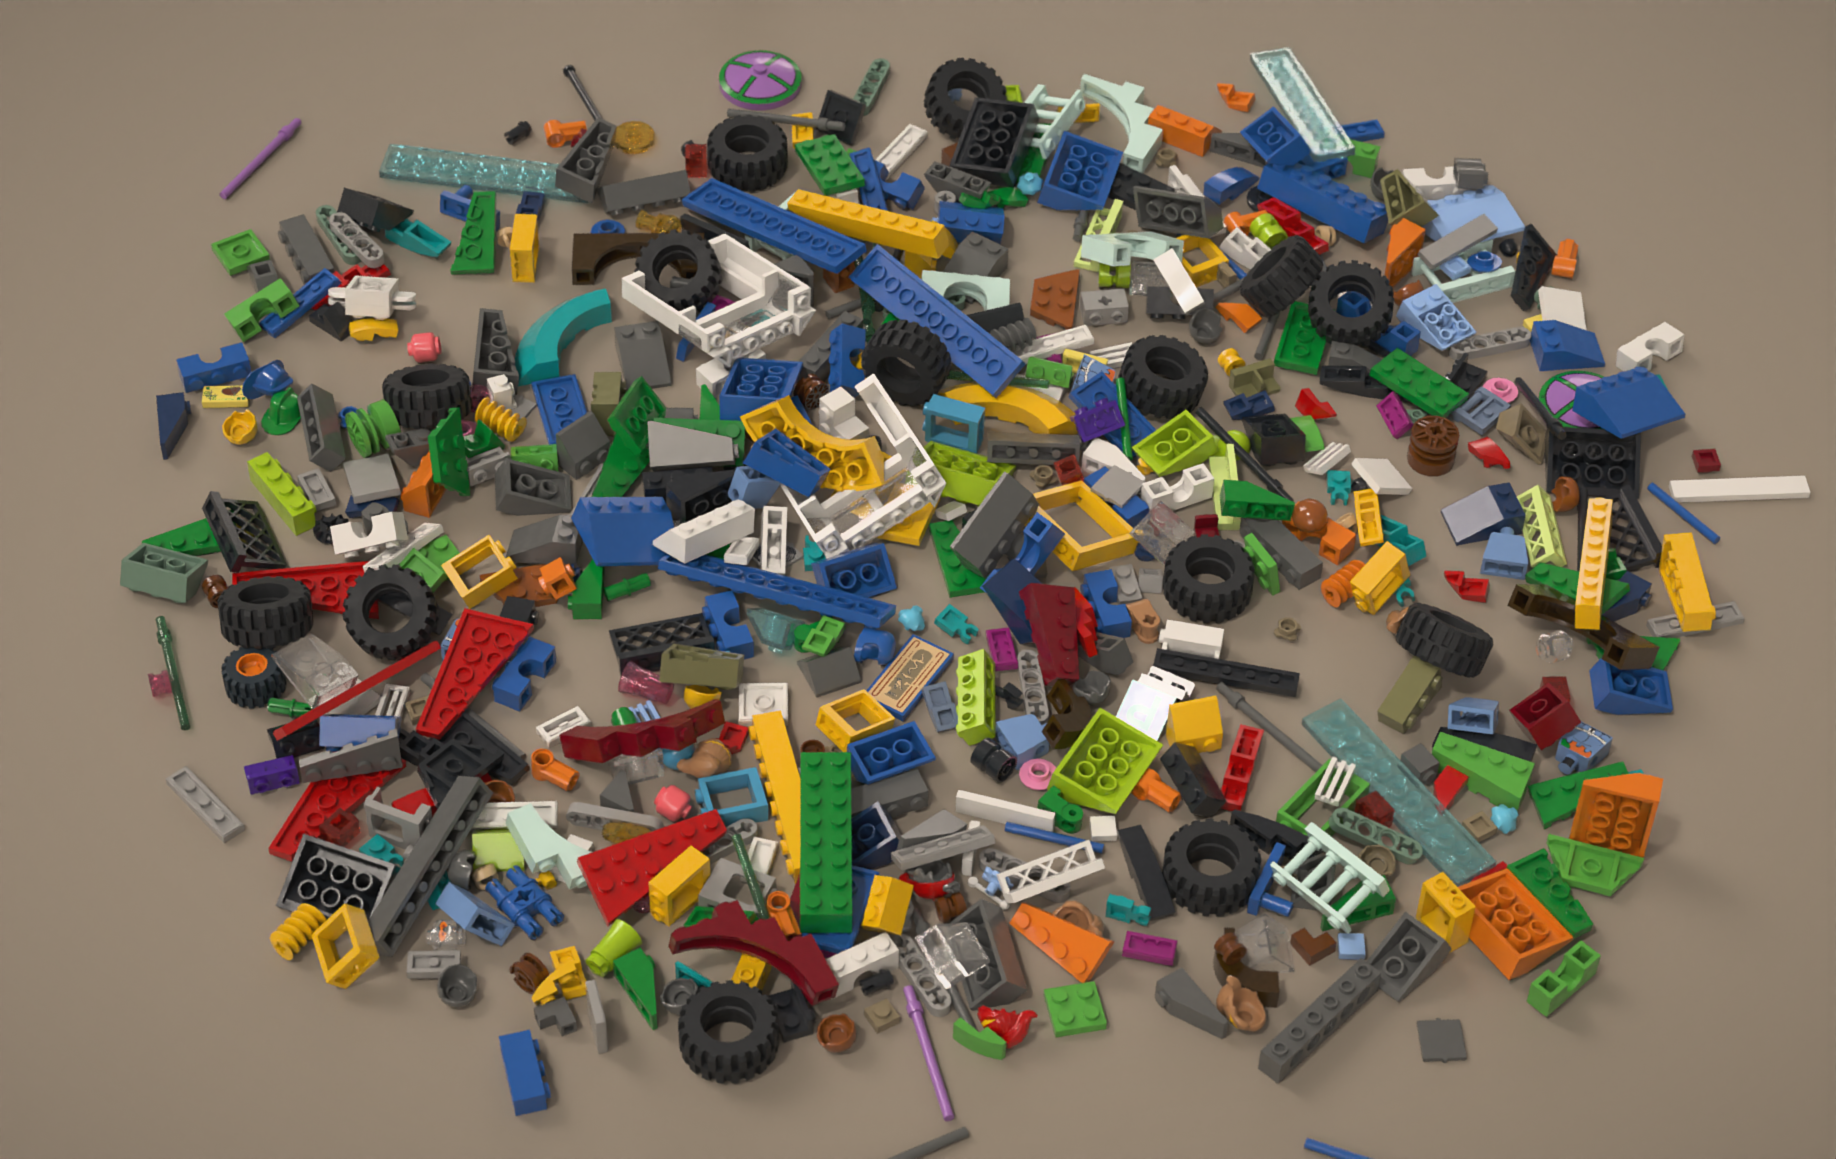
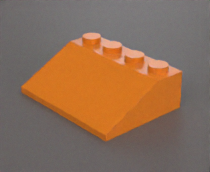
M1633 773L1584 780L1569 839L1643 858L1658 808L1663 778Z
M1508 868L1458 887L1476 906L1469 938L1508 980L1528 973L1570 943L1574 938Z

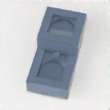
M946 681L922 687L921 691L936 731L941 732L956 728L958 715L955 703L951 701Z

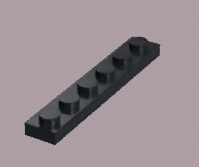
M1157 648L1153 664L1154 667L1178 677L1217 684L1223 682L1228 686L1296 697L1300 673L1159 648Z

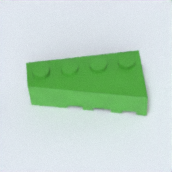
M1443 732L1439 733L1432 750V755L1440 762L1439 774L1449 765L1469 777L1466 784L1469 791L1474 794L1479 792L1490 799L1489 802L1495 806L1503 804L1508 808L1513 807L1519 811L1528 785L1531 782L1535 763Z

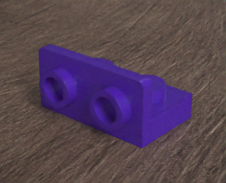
M1108 398L1096 401L1095 407L1088 409L1087 406L1074 410L1075 415L1070 416V420L1074 421L1082 442L1089 441L1125 426L1116 400L1108 401Z
M293 755L244 766L250 795L300 783Z

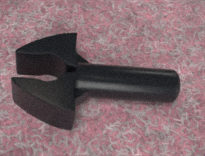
M1008 682L1003 688L995 685V696L1005 699L1009 709L1017 708L1025 701L1019 698L1023 693L1012 683Z

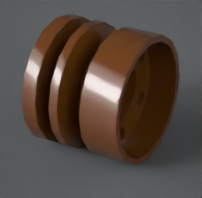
M1426 416L1418 419L1413 424L1407 452V461L1410 467L1417 473L1429 477L1447 474L1455 463L1456 449L1460 437L1457 426L1447 418L1440 416Z

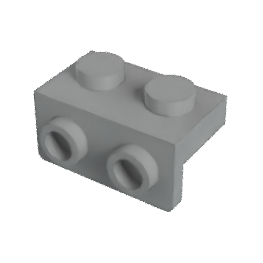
M498 447L466 459L468 462L467 472L470 487L494 478L505 458L511 459L509 452L504 453Z

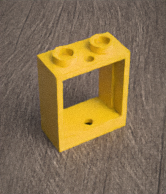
M515 214L510 244L513 282H535L540 248L537 215Z
M1190 235L1176 238L1184 240L1183 253L1199 248L1209 259V261L1192 267L1182 256L1181 264L1196 288L1217 280L1219 263L1225 261L1229 265V259L1210 238Z
M490 535L441 565L469 609L518 579L513 571L517 567L509 556L507 558L503 556L506 551L500 541L494 542ZM495 554L503 568L468 590L460 575Z
M1388 541L1350 581L1356 607L1362 612L1368 611L1373 616L1410 576L1405 553Z
M863 689L821 706L815 726L841 751L847 752V744L892 729L895 718ZM859 713L871 725L855 731L844 718Z
M690 846L649 881L650 913L655 920L662 921L669 927L698 902V894L710 876V859L693 846Z
M1441 872L1423 882L1415 919L1445 939L1452 949L1449 952L1451 953L1467 944L1476 906L1444 872Z
M344 904L312 934L323 974L328 984L347 989L380 958L363 909ZM348 929L353 948L343 958L339 959L334 941Z

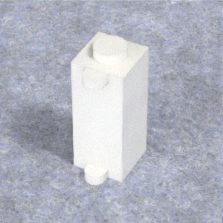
M1167 620L1166 629L1161 628L1159 643H1163L1162 649L1220 659L1224 629Z

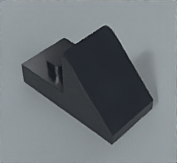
M336 302L331 307L324 304L309 315V320L312 324L342 342L350 336L349 323L353 321L349 315H345V309L341 303Z

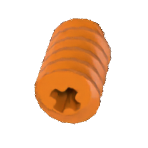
M1352 560L1348 565L1343 566L1335 574H1332L1322 582L1321 592L1330 606L1338 608L1341 603H1345L1348 598L1353 597L1350 581L1366 565L1359 560Z

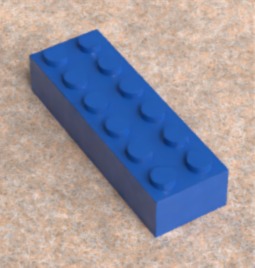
M1299 163L1295 165L1267 164L1263 168L1257 189L1362 243H1366L1385 233L1389 220L1383 203L1374 202L1368 199L1365 194L1350 190L1347 185L1331 180V177L1315 172L1310 166Z

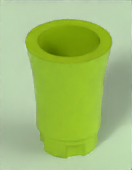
M616 919L599 944L591 951V955L585 960V963L594 974L604 977L614 969V960L634 951L642 945L641 937L629 924Z

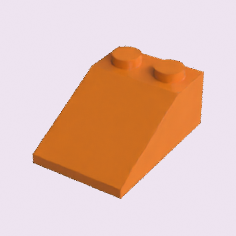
M1405 218L1398 224H1394L1389 233L1391 238L1387 247L1388 256L1385 276L1389 279V285L1392 288L1412 270L1413 260L1419 257L1418 252L1423 248L1426 229Z

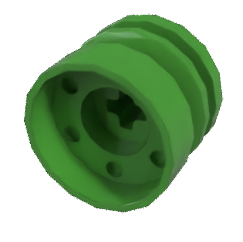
M384 399L369 404L367 406V413L364 409L359 408L356 410V413L351 411L345 414L350 439L363 458L370 456L372 452L374 454L380 452V444L385 449L390 448L385 440V435L401 433L395 414Z

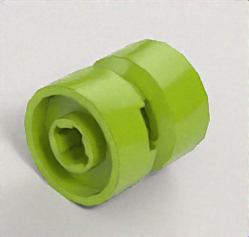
M1269 213L1259 215L1250 225L1249 230L1253 237L1259 238L1270 249L1280 244L1284 239H1288L1287 233L1274 216Z
M1131 260L1130 265L1110 266L1099 262V287H1111L1115 284L1117 288H1129ZM1115 271V276L1110 275V272Z

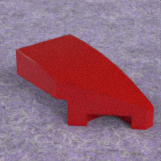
M1310 388L1301 389L1295 407L1303 416L1311 415L1313 419L1336 417L1337 413L1328 402H1319Z
M1489 437L1468 443V451L1479 459H1483L1485 468H1490V466L1497 464L1503 466V469L1511 468L1510 461L1505 453Z
M1444 571L1445 579L1461 599L1486 602L1490 586L1489 579L1465 578L1464 571Z
M725 721L726 723L721 734L716 739L723 742L729 748L731 754L741 752L749 734L748 727Z
M1449 765L1444 768L1433 785V797L1437 802L1440 817H1443L1453 805L1454 798L1468 783L1469 778Z

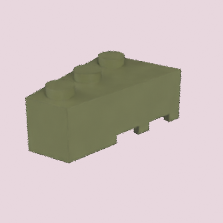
M1398 169L1380 179L1388 220L1391 226L1398 224L1405 218L1422 227L1439 216L1413 183Z
M594 372L591 412L594 413L607 436H614L615 431L612 430L607 419L623 398L622 395L626 394V381H622L621 372Z
M673 644L662 653L659 682L717 686L723 690H733L742 683L744 654Z
M1413 656L1378 709V721L1402 734L1408 728L1411 729L1417 717L1442 688L1443 677H1441V668L1425 662L1417 656Z

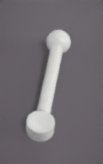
M976 877L968 879L969 887H976L997 902L1002 910H1007L1010 907L1009 903L1001 900L996 895H988L985 892L986 888L978 883Z

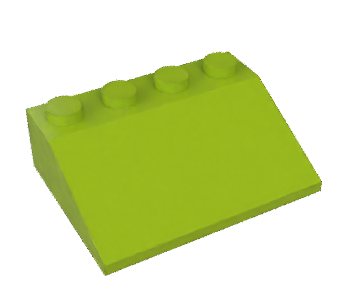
M930 441L923 447L946 482L941 497L955 498L957 502L963 504L972 503L979 507L1004 471L1013 476L1016 470L1015 464L987 462V456ZM919 451L916 457L917 466L927 461L921 451ZM908 473L906 485L916 486L918 482L912 473Z
M1099 708L1053 772L1047 790L1054 785L1061 790V798L1069 803L1116 814L1160 752L1163 744L1104 709Z

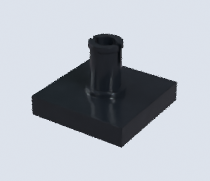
M827 90L818 119L829 118L830 121L844 122L845 130L829 129V131H823L815 128V130L827 135L835 134L837 139L848 144H854L867 104L836 91Z

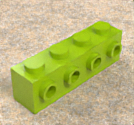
M266 452L247 461L250 481L295 536L315 527L314 513L317 510L314 503L305 498L301 487L295 486L290 474L282 470L281 464L276 458L273 459Z
M981 649L958 657V668L956 669L958 686L956 687L958 705L956 706L958 724H956V731L958 736L963 738L969 746L980 743L985 738H995V662L985 649Z

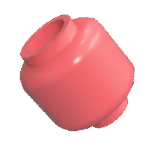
M432 332L414 334L411 342L407 343L409 356H413L418 363L435 361L438 355L441 354L440 338L436 337Z
M670 785L667 788L663 786L654 800L656 812L672 822L678 821L681 817L686 819L693 807L689 804L691 800L690 795L674 785Z

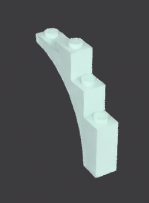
M1084 74L1081 78L1080 86L1082 96L1103 105L1119 119L1125 128L1129 141L1123 154V164L1143 173L1161 147L1163 129L1148 125V117L1154 108L1143 105L1145 88L1129 82H1125L1123 86Z
M531 803L508 812L506 826L532 874L539 871H549L556 865L569 890L575 887L583 888L587 886L577 864V858L592 852L570 843L554 832L541 819Z

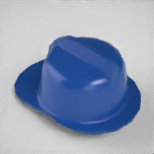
M274 360L251 372L243 383L242 392L247 399H256L264 395L272 397L277 392L285 391L288 386L293 384V379L284 370L283 362L281 360Z

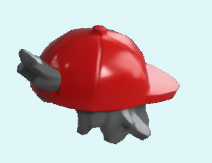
M942 860L907 869L899 877V880L914 885L913 890L915 894L924 899L935 900V898L944 897L948 893L960 892V883L955 881V875L951 870L950 864L946 863L945 865Z

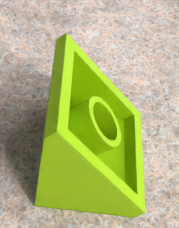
M509 829L473 831L472 850L476 854L473 871L490 863L494 864L497 872H507L510 868L516 871L513 868L515 865H518L522 871L525 870V859Z

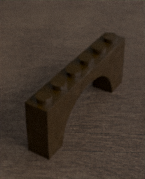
M574 233L572 252L573 285H595L596 278L603 269L621 260L641 257L640 250L642 247L647 248V242L651 238L657 239L659 233ZM697 233L704 239V233ZM679 259L668 264L678 272L681 278L691 279V277H695L698 270L697 263L688 259Z
M1516 584L1507 605L1525 616L1557 623L1589 638L1605 650L1601 659L1620 670L1651 669L1660 648L1657 645L1601 615L1600 630L1575 628L1576 600L1547 584Z

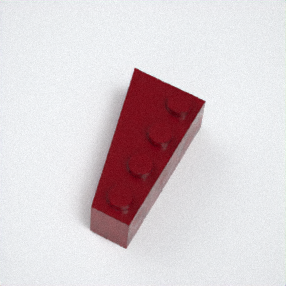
M1030 583L1020 590L1019 594L1021 600H1024L1026 607L1024 611L1025 616L1029 620L1033 632L1031 637L1038 650L1039 655H1037L1044 684L1045 686H1054L1058 679H1065L1070 686L1079 680L1075 587Z

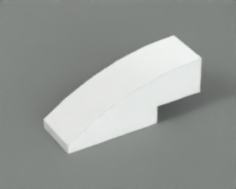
M1237 227L1219 246V249L1248 269H1252L1255 263L1271 250L1259 238L1256 237L1252 241Z
M1173 249L1154 259L1186 315L1205 304Z

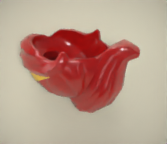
M984 1005L978 1008L977 1017L984 1029L986 1027L990 1028L1006 1041V1049L1012 1048L1024 1040L1028 1034L1032 1019L1038 1016L1032 1010L1016 1014L1015 1010L1012 1012H1007L1005 1008L992 1010Z

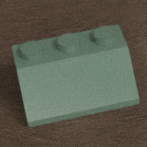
M142 543L121 560L120 586L127 587L135 592L149 593L153 597L172 599L176 603H186L196 595L207 568L208 560Z

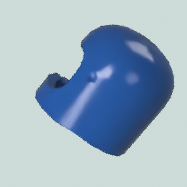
M864 627L856 642L854 651L855 662L863 663L864 660L873 659L878 661V665L888 664L895 655V637L888 631Z

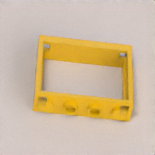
M1082 480L1033 494L1039 503L1036 513L1038 512L1065 533L1052 552L1072 571L1134 554L1141 535L1097 494L1093 493ZM1075 502L1112 538L1082 547L1044 510ZM1032 516V517L1029 518V520L1027 521V523L1025 524V526L1028 525V523L1031 521V519H1032L1034 516Z

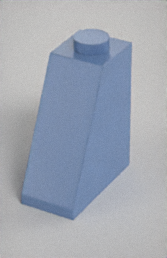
M448 882L435 903L463 929L500 946L504 944L515 926L512 921L472 893Z

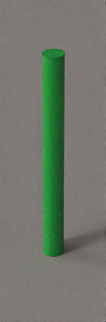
M1117 378L1118 408L1125 423V426L1120 427L1123 454L1131 461L1133 456L1125 379Z

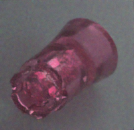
M629 661L621 675L618 692L635 695L656 703L667 704L675 684L659 682L660 675L639 666L633 661Z

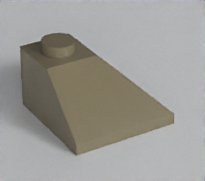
M1522 404L1500 412L1496 426L1499 434L1504 436L1509 443L1538 465L1542 464L1545 451V433L1547 430Z

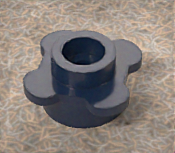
M1138 541L1135 556L1139 560L1149 562L1158 557L1156 552L1158 543L1156 541Z

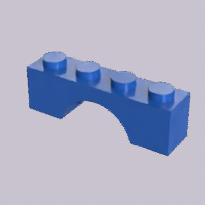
M1347 291L1338 298L1336 313L1344 317L1353 318L1366 314L1372 307L1370 300L1363 294ZM1402 321L1397 326L1389 325L1387 331L1383 334L1381 333V338L1376 343L1390 352L1399 348L1411 356L1418 351L1421 331Z
M1038 512L1023 530L1024 543L1020 553L1015 558L1033 576L1065 535L1063 531ZM994 569L988 576V578L985 580V582L981 585L980 589L986 592L982 586L991 577H993L1000 569Z

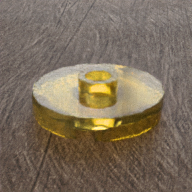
M629 121L616 127L615 147L617 149L619 147L624 153H644L648 150V147L654 145L655 133L653 128L646 123Z
M607 823L602 828L603 838L615 844L652 832L643 826L631 823Z

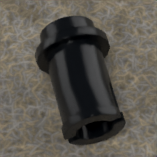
M520 121L518 126L505 132L504 137H507L505 138L506 141L512 145L522 137H528L530 132H532V128L527 121Z
M880 969L878 974L859 980V985L863 986L861 991L865 996L882 988L889 989L890 985L894 984L892 974L888 969L885 971Z

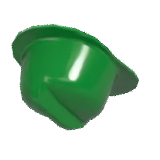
M289 387L286 391L275 393L270 400V406L261 420L262 428L270 435H283L290 432L301 419L297 400L298 395L294 392L293 388Z

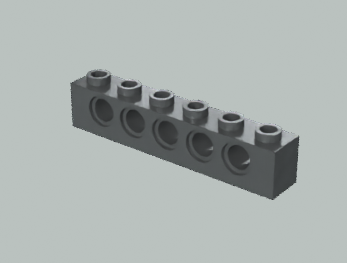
M1360 958L1261 1050L1258 1069L1279 1084L1378 991L1381 972Z

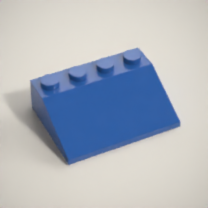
M1064 131L1037 203L1056 210H1103L1123 152Z
M753 358L736 359L719 395L720 420L741 421L740 416L788 395L791 397L803 368V362Z
M1640 366L1577 386L1572 409L1573 412L1621 439L1683 419L1686 415L1659 378L1645 367Z
M580 497L571 517L596 566L658 565L659 560L667 555V553L655 547L653 540L674 528L671 511L663 497Z

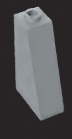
M647 421L650 467L652 471L735 465V458H739L738 444H734L731 437Z

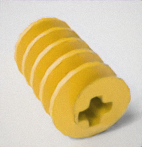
M489 397L482 399L475 413L476 423L480 419L494 433L509 442L515 441L520 437L527 425L525 417L520 419V415L518 413L513 414L511 409L505 411L504 405L498 406V403L496 401L491 402Z
M306 903L301 904L284 921V924H281L277 931L270 935L273 948L282 958L292 960L294 958L293 953H299L300 946L304 947L307 945V940L312 939V934L326 921V918L314 906Z

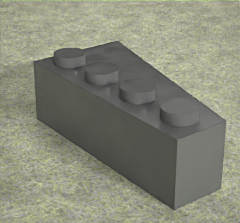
M598 117L556 168L555 187L593 203L615 145L617 126Z
M480 308L472 391L488 392L487 379L504 374L508 378V383L512 382L515 395H517L519 375L515 367V359L512 355L503 311Z

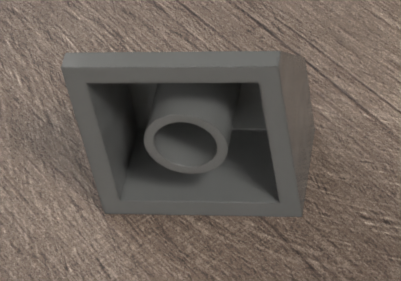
M589 411L556 433L558 466L577 480L606 460L610 448V440L593 412Z

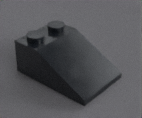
M1286 413L1242 417V423L1250 440L1254 457L1263 466H1274L1275 463L1293 465L1297 464V461H1305L1306 435Z
M735 470L685 474L667 483L666 504L671 511L673 523L679 526L682 523H686L698 516L731 503L732 500L728 496V491Z

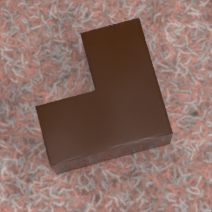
M1305 928L1293 933L1290 945L1309 966L1334 953L1337 944L1328 932L1313 938Z

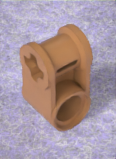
M1143 599L1127 604L1126 608L1132 621L1131 628L1138 639L1146 644L1156 642L1159 638L1157 627L1160 625V618L1152 608L1150 601Z

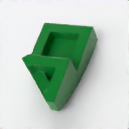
M1005 187L988 191L1001 196L1000 202L996 204L997 208H1004L1005 205L1026 207L1028 203L1027 197L1017 187Z
M984 191L982 198L963 192L959 198V201L964 206L977 209L992 207L1001 200V196Z
M1610 548L1606 578L1618 580L1627 570L1620 557H1617L1616 549Z

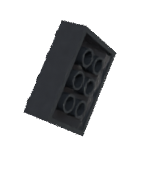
M975 97L949 167L989 181L995 186L1014 188L1039 122V116L1034 104Z
M1563 427L1567 435L1565 439L1560 440L1547 429L1544 452L1547 493L1553 494L1551 490L1555 488L1556 480L1559 477L1566 476L1573 478L1578 484L1579 489L1586 488L1588 496L1607 497L1620 493V487L1630 485L1636 498L1639 499L1641 432L1621 439L1607 430Z
M303 834L276 906L294 912L298 906L306 903L322 912L327 921L342 905L348 904L363 909L368 921L401 868L381 859Z

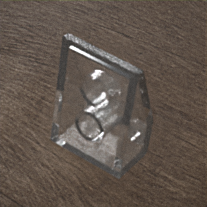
M312 633L271 655L275 663L312 709L355 686L359 676L344 656Z

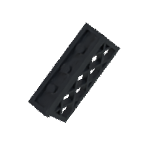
M1630 485L1620 487V493L1604 497L1605 499H1613V503L1618 502L1620 505L1618 511L1612 509V516L1614 518L1611 531L1613 529L1623 534L1620 539L1610 536V543L1616 544L1614 548L1616 549V555L1625 561L1624 566L1627 571L1654 564L1655 568H1659L1662 545ZM1621 518L1627 520L1629 524L1627 527L1616 524L1617 520ZM1626 536L1637 537L1636 544L1624 541ZM1621 546L1632 549L1629 556L1618 553ZM1638 551L1646 554L1647 558L1640 560L1634 558V555Z
M210 491L202 510L229 571L239 573L241 567L286 568L287 564L258 501L221 498L219 492ZM226 507L230 508L231 510H233V511H235V512H234V513L230 512L229 510L226 509ZM245 509H253L255 515ZM240 514L241 516H243L244 518L248 519L249 521L246 522L245 520L241 519V518L238 517L237 515ZM233 522L241 526L242 528L239 529L238 527L234 526ZM252 523L256 524L257 526H259V527L262 529V531L259 530V529H257L256 527H254V526L251 525V524H252ZM247 530V531H249L250 533H252L253 535H255L256 537L254 538V537L250 536L249 534H247V533L244 532V531ZM240 538H242L243 540H245V541L248 542L249 544L246 545L245 543H243V542L240 540ZM262 539L269 544V547L258 540ZM254 546L261 550L263 553L261 554L251 547ZM247 554L255 559H247ZM266 555H269L276 561H272L271 559L267 558Z
M702 613L609 630L621 678L660 671L662 653L673 644L715 650L714 639L710 636ZM692 623H700L696 628L688 626ZM666 628H675L672 633L665 631ZM684 631L689 633V636L685 638L679 636V634ZM644 632L652 633L649 637L641 635ZM622 636L629 637L625 642L616 639L617 637ZM658 636L666 638L663 642L655 640ZM635 640L643 642L639 647L632 644Z

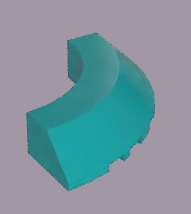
M606 288L569 299L546 312L532 324L520 341L515 354V367L519 375L518 387L530 385L534 381L560 377V355L563 349H566L575 339V335L583 329L587 331L596 326L612 322L611 302Z

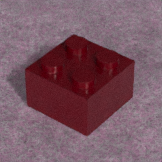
M1549 682L1509 710L1522 732L1534 744H1537L1541 751L1553 745L1557 739L1573 731L1577 725L1582 723L1569 701Z

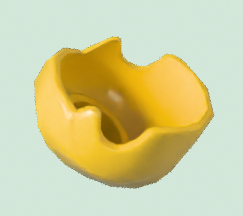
M245 410L244 413L234 411L230 417L225 419L222 425L223 435L233 444L241 445L252 441L258 430L255 415L249 410Z
M686 685L683 697L685 703L692 709L714 699L720 700L722 693L719 692L718 688L712 691L706 686Z

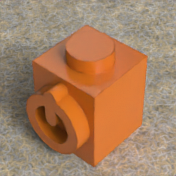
M561 557L540 568L542 576L538 580L547 596L552 594L555 600L577 589L573 579L576 576L575 571L570 563L565 564Z

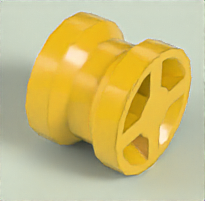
M1234 348L1223 351L1217 361L1224 368L1228 376H1230L1232 369L1243 367L1246 364Z

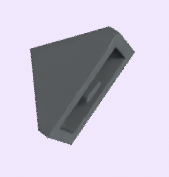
M620 771L600 794V806L634 812L625 771Z

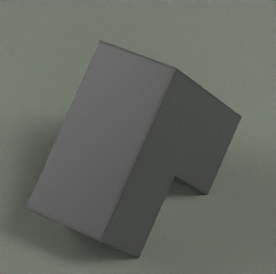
M565 997L534 1008V1016L540 1030L556 1024L561 1036L577 1031L576 1020Z

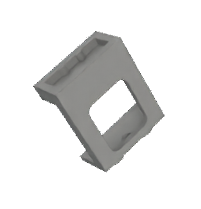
M379 787L375 789L372 795L366 798L364 803L369 836L374 837L378 834L390 844L405 850L410 844L415 846L432 819L431 806L421 804L414 815L383 804L381 788ZM388 819L400 824L403 838L379 830L384 820Z
M720 858L698 894L699 906L716 907L722 902L735 901V899L727 897L723 893L731 879L738 875L765 886L755 904L749 905L738 901L743 910L754 911L759 919H765L767 915V898L772 892L778 891L776 889V878Z

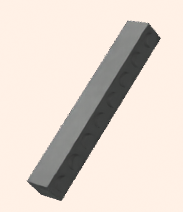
M457 777L368 920L380 956L393 957L491 798L493 792L480 777Z

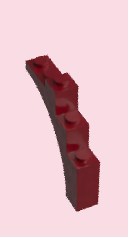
M714 699L698 707L659 719L617 726H575L559 734L565 758L605 763L621 754L643 757L659 748L680 751L696 743L697 737L726 722L721 700Z
M738 900L720 903L714 908L711 919H702L697 924L687 928L684 926L679 927L670 936L668 947L672 955L690 950L712 948L732 950L756 957L788 976L803 992L811 1006L835 998L839 987L837 979L812 934L803 937L799 935L788 942L775 917L766 920L759 919L751 925Z

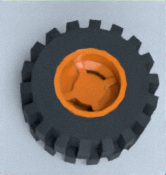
M239 647L238 651L233 650L230 656H226L221 672L228 699L231 698L232 703H238L243 708L245 706L254 709L255 706L261 708L268 704L270 698L279 699L281 693L285 692L287 681L283 660L278 651H274L273 648L255 649L250 647L248 649Z

